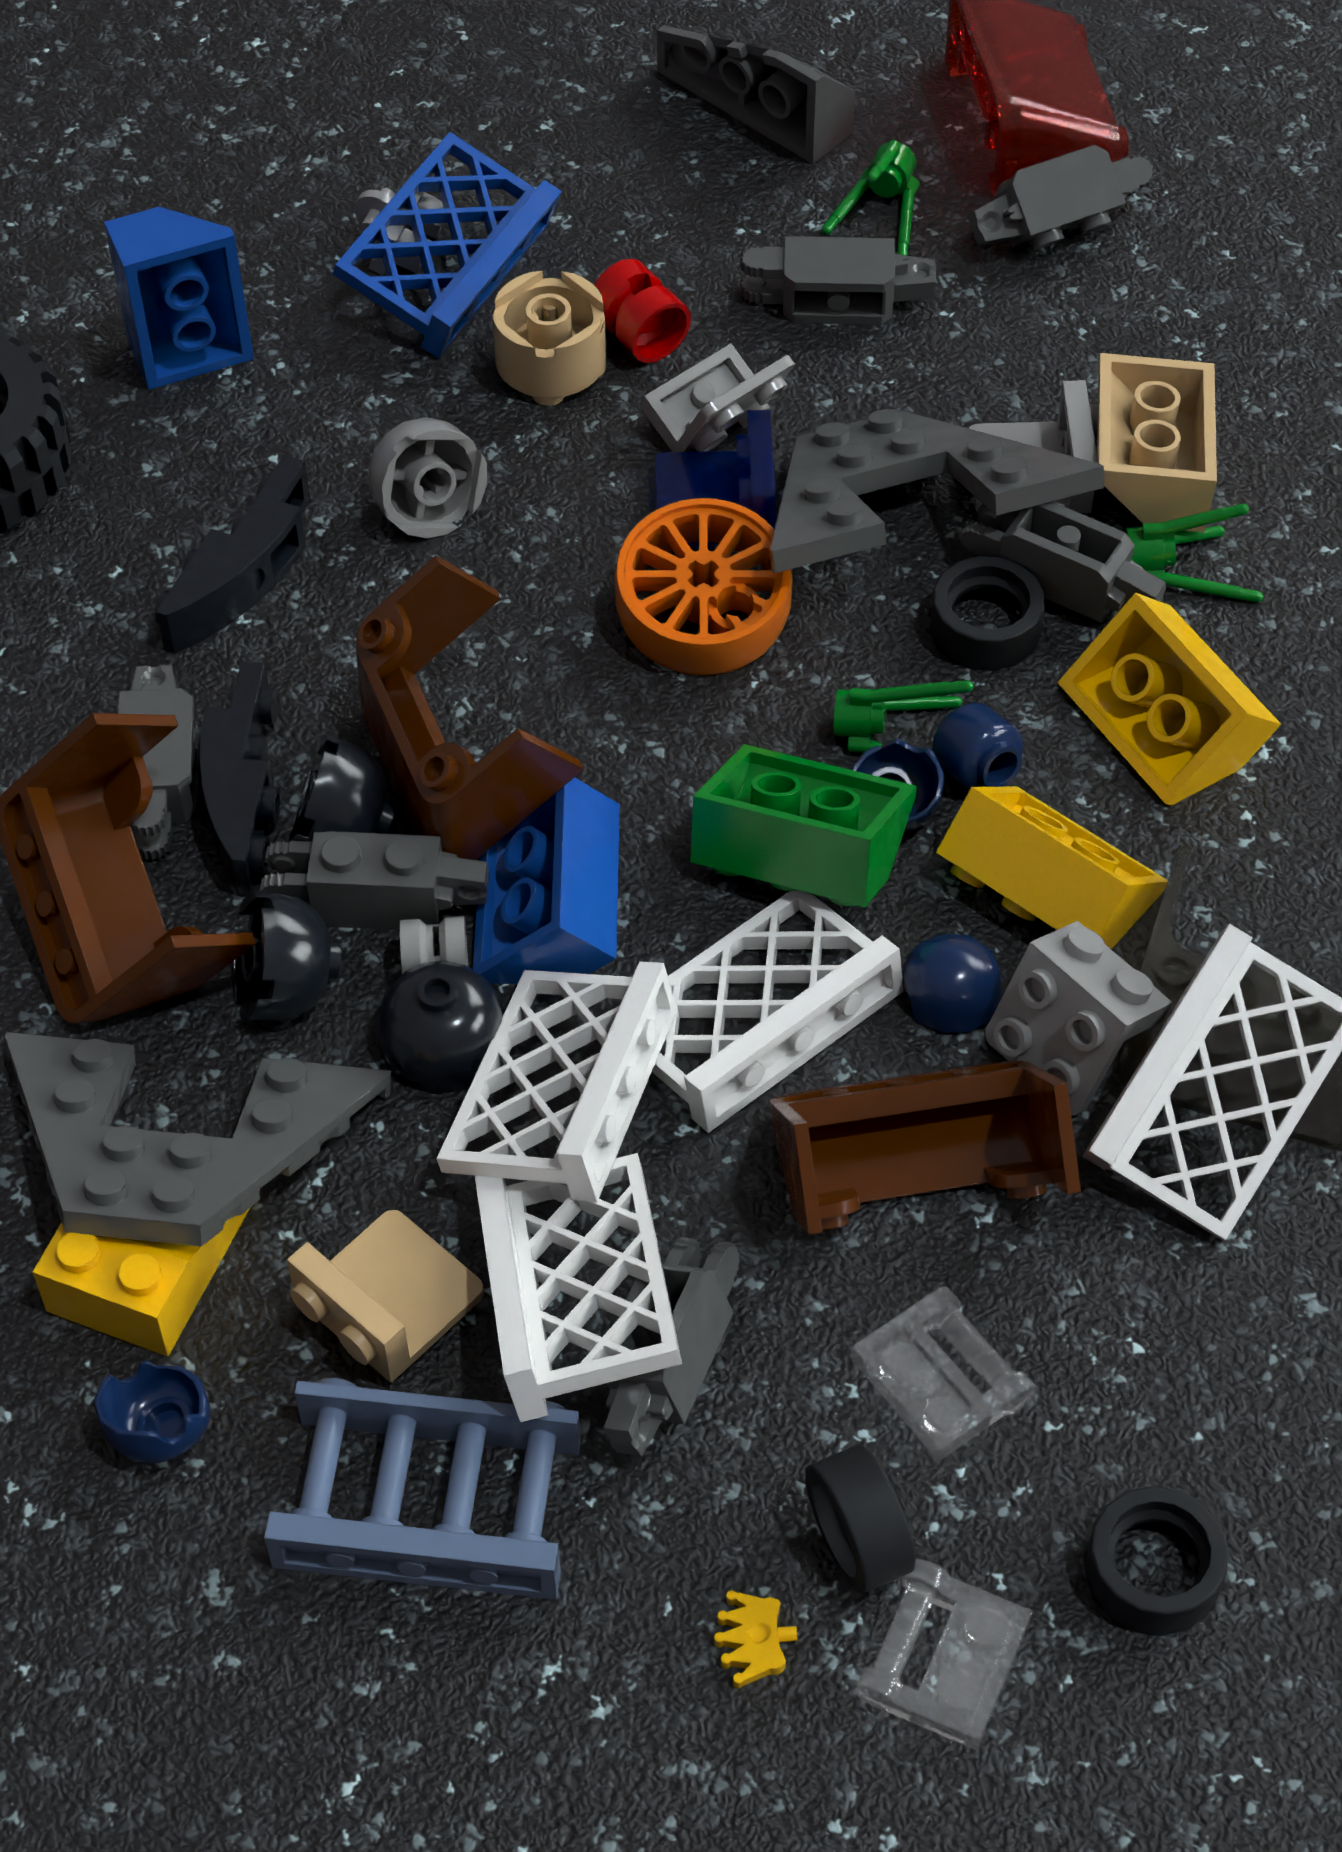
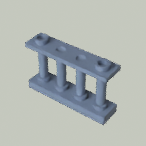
M325 1378L318 1383L297 1381L295 1397L302 1425L316 1426L299 1508L292 1510L291 1513L273 1511L269 1513L264 1539L272 1568L557 1600L561 1575L558 1543L547 1542L541 1537L554 1453L579 1455L581 1443L579 1411L566 1410L557 1403L546 1401L548 1416L520 1422L514 1404L361 1388L339 1378ZM344 1430L386 1434L370 1516L363 1518L362 1521L336 1519L328 1514ZM414 1437L456 1442L442 1522L433 1529L407 1527L399 1522ZM484 1445L526 1449L513 1532L506 1534L505 1537L479 1535L470 1529Z

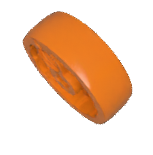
M696 498L674 502L655 510L643 518L625 539L617 558L614 574L617 614L624 631L634 646L655 663L670 670L691 675L727 673L742 668L762 656L781 634L789 616L792 602V569L778 573L772 571L770 548L775 531L774 528L765 519L746 507L733 502L711 498ZM709 542L719 543L714 551L708 550ZM687 543H699V550L692 551ZM673 550L677 557L668 552ZM733 550L739 552V553H737V554H735V555L729 557V556L731 555V553L733 552ZM646 565L658 570H646ZM760 565V570H749ZM639 591H659L643 600L638 599L636 593ZM755 591H769L771 597L765 600L759 597ZM677 605L665 623H660L653 618V616ZM738 610L746 613L749 617L740 621L738 616L726 614L724 619L721 615L728 611ZM686 620L699 624V633L696 635L683 633L679 630Z

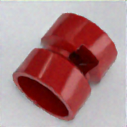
M634 258L621 260L606 269L594 283V286L602 295L605 328L610 333L615 334L619 342L638 361L644 363L657 362L670 355L686 337L691 325L689 309L669 288L664 287L659 278L641 261Z

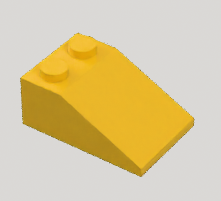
M249 1209L242 1215L228 1219L223 1226V1230L202 1247L67 1233L64 1231L61 1222L32 1272L46 1312L169 1357Z

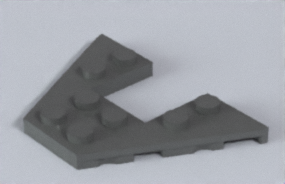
M878 410L871 413L868 419L848 424L840 422L826 423L817 427L815 432L796 436L770 548L772 571L778 573L886 545L885 522L857 496L860 494L948 472L997 516L1104 488V466L1092 461L902 410Z
M6 1032L5 1034L8 1061L11 1060L18 1081L19 1095L22 1104L26 1106L28 1122L37 1149L41 1151L46 1166L47 1180L52 1195L57 1199L58 1213L64 1231L67 1233L202 1247L223 1230V1226L228 1219L242 1215L260 1200V1188L278 1174L292 1175L320 1152V1146L324 1141L333 1137H339L350 1128L349 1117L373 1098L379 1096L386 1099L391 1095V1071L301 1062L292 1058H262L232 1139L204 1136L199 1133L183 1134L144 1130L131 1126L115 1127L110 1126L136 1066L134 1045L111 1043L102 1039L82 1040Z

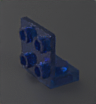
M747 410V434H736V451L662 452L656 454L657 509L687 499L711 498L739 504L757 513L775 530L776 495L771 410ZM697 542L687 543L688 545H699ZM709 542L708 545H719V543Z

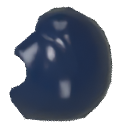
M893 739L883 743L881 746H875L864 751L851 767V770L917 786L916 798L904 833L922 827L940 806L944 773L935 753L928 747L924 749L917 748L900 739Z
M939 934L920 942L907 955V961L903 965L904 991L908 994L915 1020L924 1026L943 1033L970 1032L990 1022L1001 1000V977L997 960L989 948L970 935Z
M149 1361L140 1362L136 1372L127 1379L119 1380L111 1374L107 1375L102 1380L93 1401L100 1426L108 1443L129 1461L149 1465L171 1460L200 1441L202 1434L209 1424L211 1413L209 1400L199 1377L180 1365L155 1366Z

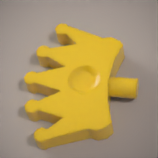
M733 1590L728 1591L726 1594L727 1604L731 1606L737 1605L739 1608L728 1612L724 1610L719 1611L717 1622L721 1626L728 1625L734 1629L723 1633H716L714 1644L718 1648L724 1646L736 1649L730 1654L724 1653L721 1656L722 1668L737 1667L745 1669L743 1673L734 1674V1687L741 1688L768 1675L781 1674L786 1668V1659L779 1642L797 1641V1627H777L781 1604L778 1599L772 1597L760 1598Z

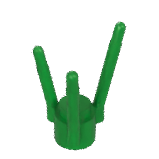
M890 140L881 145L869 168L864 170L857 184L830 215V218L822 226L821 232L824 235H829L868 188H871L876 195L884 198L901 194L903 197L897 254L908 256L914 197L920 186V182L912 176L917 164L914 152L908 146L896 140Z
M1242 503L1225 508L1222 507L1165 522L1142 523V527L1125 528V533L1135 545L1132 561L1148 573L1165 581L1166 586L1256 603L1261 602L1264 598L1260 591L1164 572L1165 567L1175 566L1176 544L1222 537L1225 533L1222 526L1206 527L1205 533L1184 530L1246 515L1249 512L1247 504Z
M969 680L879 689H838L834 706V737L849 738L848 752L864 753L868 749L882 745V743L873 741L871 738L872 734L884 735L886 711L957 708L962 705V699L959 696L947 695L971 692L974 688L973 683Z

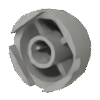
M428 417L402 422L386 432L375 446L368 468L369 490L382 514L407 535L427 539L446 535L457 529L458 526L451 522L461 519L467 510L473 514L480 506L487 487V462L483 454L476 448L474 441L454 425Z

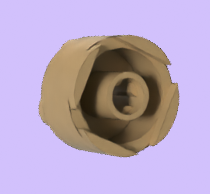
M536 271L518 276L501 288L496 296L493 312L495 362L500 376L509 386L521 393L532 396L534 401L540 405L551 406L562 402L565 396L578 393L589 387L605 372V312L602 295L591 282L574 273L561 271L560 279L543 278V271Z

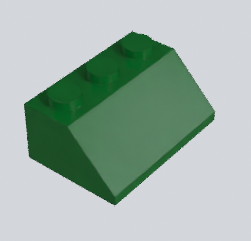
M743 744L693 796L690 862L711 867L722 875H742L769 882L773 887L780 890H800L827 897L838 905L866 907L889 879L916 798L917 786Z

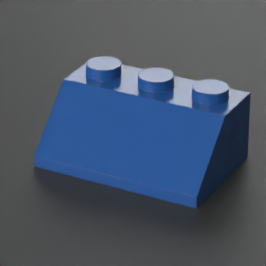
M155 207L104 222L129 347L148 390L254 359L235 235L230 227L162 207Z
M574 777L479 857V861L487 862L489 886L487 903L476 905L473 971L487 979L490 984H518L524 970L591 974L616 959L620 842L619 803Z

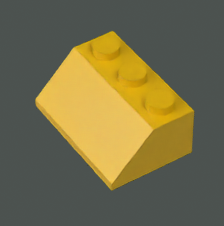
M1134 593L1057 682L1162 801L1171 806L1240 770L1281 726V723L1171 605L1138 593Z
M1017 786L971 787L936 851L937 854L953 863L950 871L960 880L977 888H984L986 884L1003 895L1004 898L1001 904L1015 915L1029 921H1034L1037 917L1056 930L1079 921L1084 927L1096 932L1110 949L1119 942L1157 900L1169 883L1164 877Z

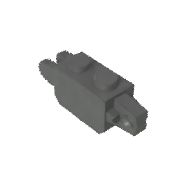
M1093 145L1020 169L1014 173L1012 178L1003 181L999 185L994 196L995 200L968 215L974 238L978 246L1010 241L1011 247L1015 248L1031 242L1033 250H1039L1063 240L1062 231L1077 226L1081 234L1098 230L1112 223L1109 214L1126 204L1125 197L1128 198L1136 193L1137 189H1141L1150 183L1149 181L1153 179V166L1150 165V160L1148 161L1146 157L1142 158L1140 155L1112 162L1106 150Z
M785 236V247H750L749 250L745 249V253H742V257H740L741 271L745 272V278H741L740 282L741 297L743 296L744 300H749V303L783 304V315L793 323L882 325L892 318L893 302L932 299L935 294V259L895 253V238Z
M1051 501L997 516L982 503L978 509L979 511L976 513L978 514L977 519L981 521L980 524L971 522L961 532L960 543L964 545L963 548L968 550L967 552L978 556L1001 557L1022 565L1037 578L1044 591L1045 599L1100 623L1104 621L1110 610L1120 611L1134 593L1163 602L1166 582L1148 573L1132 561L1135 545L1125 532Z
M172 665L136 667L131 691H119L118 714L175 715L178 727L143 756L148 774L152 780L153 793L143 815L134 821L130 827L133 830L140 856L144 857L145 860L152 859V861L156 858L160 860L162 856H166V852L170 851L173 823L187 822L198 813L201 734L195 722L193 697L182 688L176 687Z
M335 831L314 832L312 842H285L283 840L282 842L270 843V846H267L265 863H267V867H271V870H276L278 873L265 875V878L261 880L260 892L294 896L310 904L324 920L327 927L400 930V920L421 919L426 925L438 924L440 910L451 909L455 905L486 904L489 868L485 861L458 858L455 854L442 852L441 836Z
M680 1237L673 1244V1250H670L665 1263H662L682 1364L606 1383L610 1392L606 1406L609 1407V1414L604 1430L607 1437L613 1441V1448L617 1453L643 1456L662 1421L685 1424L733 1315V1310L727 1298L739 1270L740 1253H738V1247L735 1246V1243L718 1241L717 1244H714V1248H711V1255H708L703 1268H699L702 1258L700 1243L694 1238ZM636 1278L626 1300L633 1303L649 1283ZM655 1306L650 1311L656 1313ZM637 1325L621 1346L635 1350L662 1343L661 1335Z

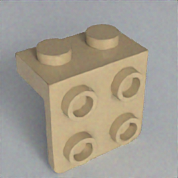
M389 1210L383 1213L330 1261L308 1242L287 1259L293 1285L290 1296L296 1306L309 1319L314 1322L321 1321L337 1335L343 1347L354 1359L363 1365L370 1364L390 1383L478 1304L484 1295L482 1281L398 1210Z

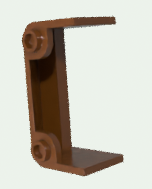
M435 555L373 610L359 627L356 637L360 709L414 835L441 836L442 852L455 854L458 858L477 860L583 771L584 768L579 759L519 728L477 763H475L471 753L455 743L445 742L415 674L501 598L496 589Z
M92 713L5 790L0 797V842L56 1009L61 1017L70 1023L97 1022L195 990L256 944L252 932L203 934L193 926H178L167 932L130 825L143 815L153 793L152 780L148 774L143 756L178 727L175 715Z
M1028 1061L987 1063L791 1093L770 1100L773 1128L793 1216L808 1234L822 1233V1229L847 1225L849 1223L848 1214L858 1211L861 1202L989 1183L996 1188H1005L1006 1197L1013 1199L1043 1195L1047 1192L1046 1184L1050 1183L1067 1194L1081 1192L1068 1085L1063 1080Z

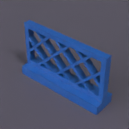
M449 132L335 264L332 274L423 334L424 339L421 347L439 359L549 225L562 191L546 180H543L537 188H534ZM450 154L469 166L471 175L446 176L443 161ZM487 189H503L517 198L518 201L513 206H492ZM475 190L480 207L455 208L451 191ZM439 191L443 208L418 209L415 198L417 192ZM484 221L488 234L486 239L464 240L459 222ZM448 223L452 240L427 241L423 224ZM411 224L415 242H389L386 230L389 225ZM456 255L460 271L456 273H436L431 256ZM394 257H420L424 274L398 275ZM382 258L387 276L370 277L354 265L359 259ZM428 288L432 301L431 306L424 313L405 300L402 290Z

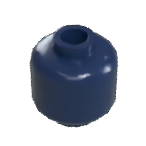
M972 702L957 707L941 720L933 737L932 751L935 753L942 770L966 790L970 791L971 787H1003L1009 784L1021 768L1024 743L1019 730L987 705Z

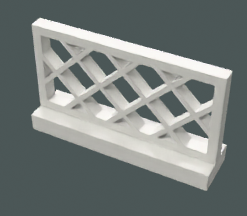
M800 890L789 891L668 976L677 1012L652 1072L689 1104L691 1118L709 1133L904 992L900 949L883 935L875 941H871L811 893ZM799 910L815 922L814 931L779 932L780 924ZM767 949L766 965L731 966L732 958L742 950ZM777 949H812L811 965H776ZM822 949H850L855 953L854 956L841 965H821ZM719 983L717 1000H682L683 992L694 984ZM729 983H764L762 1000H727ZM774 983H809V988L792 1000H772ZM680 1018H715L713 1035H678ZM725 1018H760V1023L743 1035H723ZM676 1053H711L710 1059L687 1075L674 1065Z
M1231 924L1219 934L1082 1157L1101 1169L1112 1171L1222 1241L1228 1238L1342 1051V1021L1330 1041L1304 1047L1295 1009L1319 1004L1342 1018V998L1251 943L1253 937ZM1252 963L1276 978L1282 1003L1246 1011L1239 983ZM1289 986L1305 995L1306 998L1292 1001ZM1232 996L1236 1013L1219 1017ZM1284 1012L1293 1049L1258 1057L1249 1019ZM1238 1022L1247 1060L1211 1067L1205 1044L1206 1036L1213 1027ZM1323 1051L1310 1071L1306 1055ZM1197 1053L1201 1070L1184 1073ZM1296 1057L1302 1087L1295 1098L1269 1103L1260 1065ZM1250 1068L1259 1106L1223 1114L1214 1076ZM1203 1078L1213 1116L1176 1124L1170 1100L1172 1091L1179 1083ZM1288 1108L1276 1128L1272 1111ZM1162 1109L1166 1126L1149 1130ZM1261 1114L1268 1140L1260 1155L1234 1160L1225 1122ZM1215 1124L1224 1163L1188 1171L1178 1132ZM1169 1135L1178 1173L1151 1178L1129 1164V1161L1142 1140ZM1253 1165L1241 1185L1237 1168ZM1227 1171L1233 1199L1220 1220L1196 1206L1190 1178ZM1180 1181L1184 1198L1163 1184Z
M639 961L633 977L524 970L502 1017V1023L495 1038L491 1041L436 1158L441 1173L567 1184L572 1200L598 1202L677 1012V1006L664 963ZM536 994L562 995L565 998L536 1014L530 1008ZM606 998L622 999L620 1006L597 1018L588 1009ZM575 1014L584 1022L583 1025L556 1039L547 1030ZM535 1035L544 1044L515 1060L509 1055L513 1046ZM597 1039L602 1045L600 1052L574 1065L567 1054ZM556 1060L564 1071L533 1087L526 1076ZM513 1082H516L523 1091L493 1108L487 1103L490 1094ZM577 1087L582 1094L575 1103L555 1113L545 1103ZM535 1108L543 1119L511 1136L503 1124ZM491 1130H494L501 1140L481 1152L464 1151L468 1142ZM554 1135L560 1141L553 1159L528 1157L523 1152Z
M638 1153L615 1158L604 1186L627 1180L630 1181V1186L614 1204L598 1199V1202L572 1200L567 1184L528 1180L506 1186L504 1178L475 1176L503 1374L520 1422L548 1416L546 1398L682 1364L646 1184ZM552 1199L563 1203L547 1221L530 1215L526 1211V1206ZM581 1210L601 1218L585 1237L565 1229ZM618 1226L639 1234L623 1253L603 1245ZM552 1243L571 1250L569 1255L555 1270L535 1262ZM644 1256H645L646 1262L641 1261V1259H642ZM589 1259L610 1266L594 1286L573 1278ZM628 1274L649 1283L633 1303L612 1294ZM560 1292L581 1300L564 1320L543 1312ZM654 1306H655L656 1313L653 1312V1311H650ZM599 1308L620 1317L603 1337L582 1329ZM637 1325L661 1335L662 1343L635 1350L621 1346ZM569 1342L590 1351L580 1364L552 1370L551 1362Z

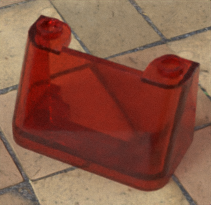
M949 0L945 63L951 77L969 75L986 120L984 144L986 149L997 150L994 172H989V183L994 196L999 185L1003 181L1012 178L1018 170L1093 145L1106 150L1112 162L1128 156L1129 142L1127 131L1123 125H1117L1087 50L1084 25L1076 23L1072 14L1025 0Z

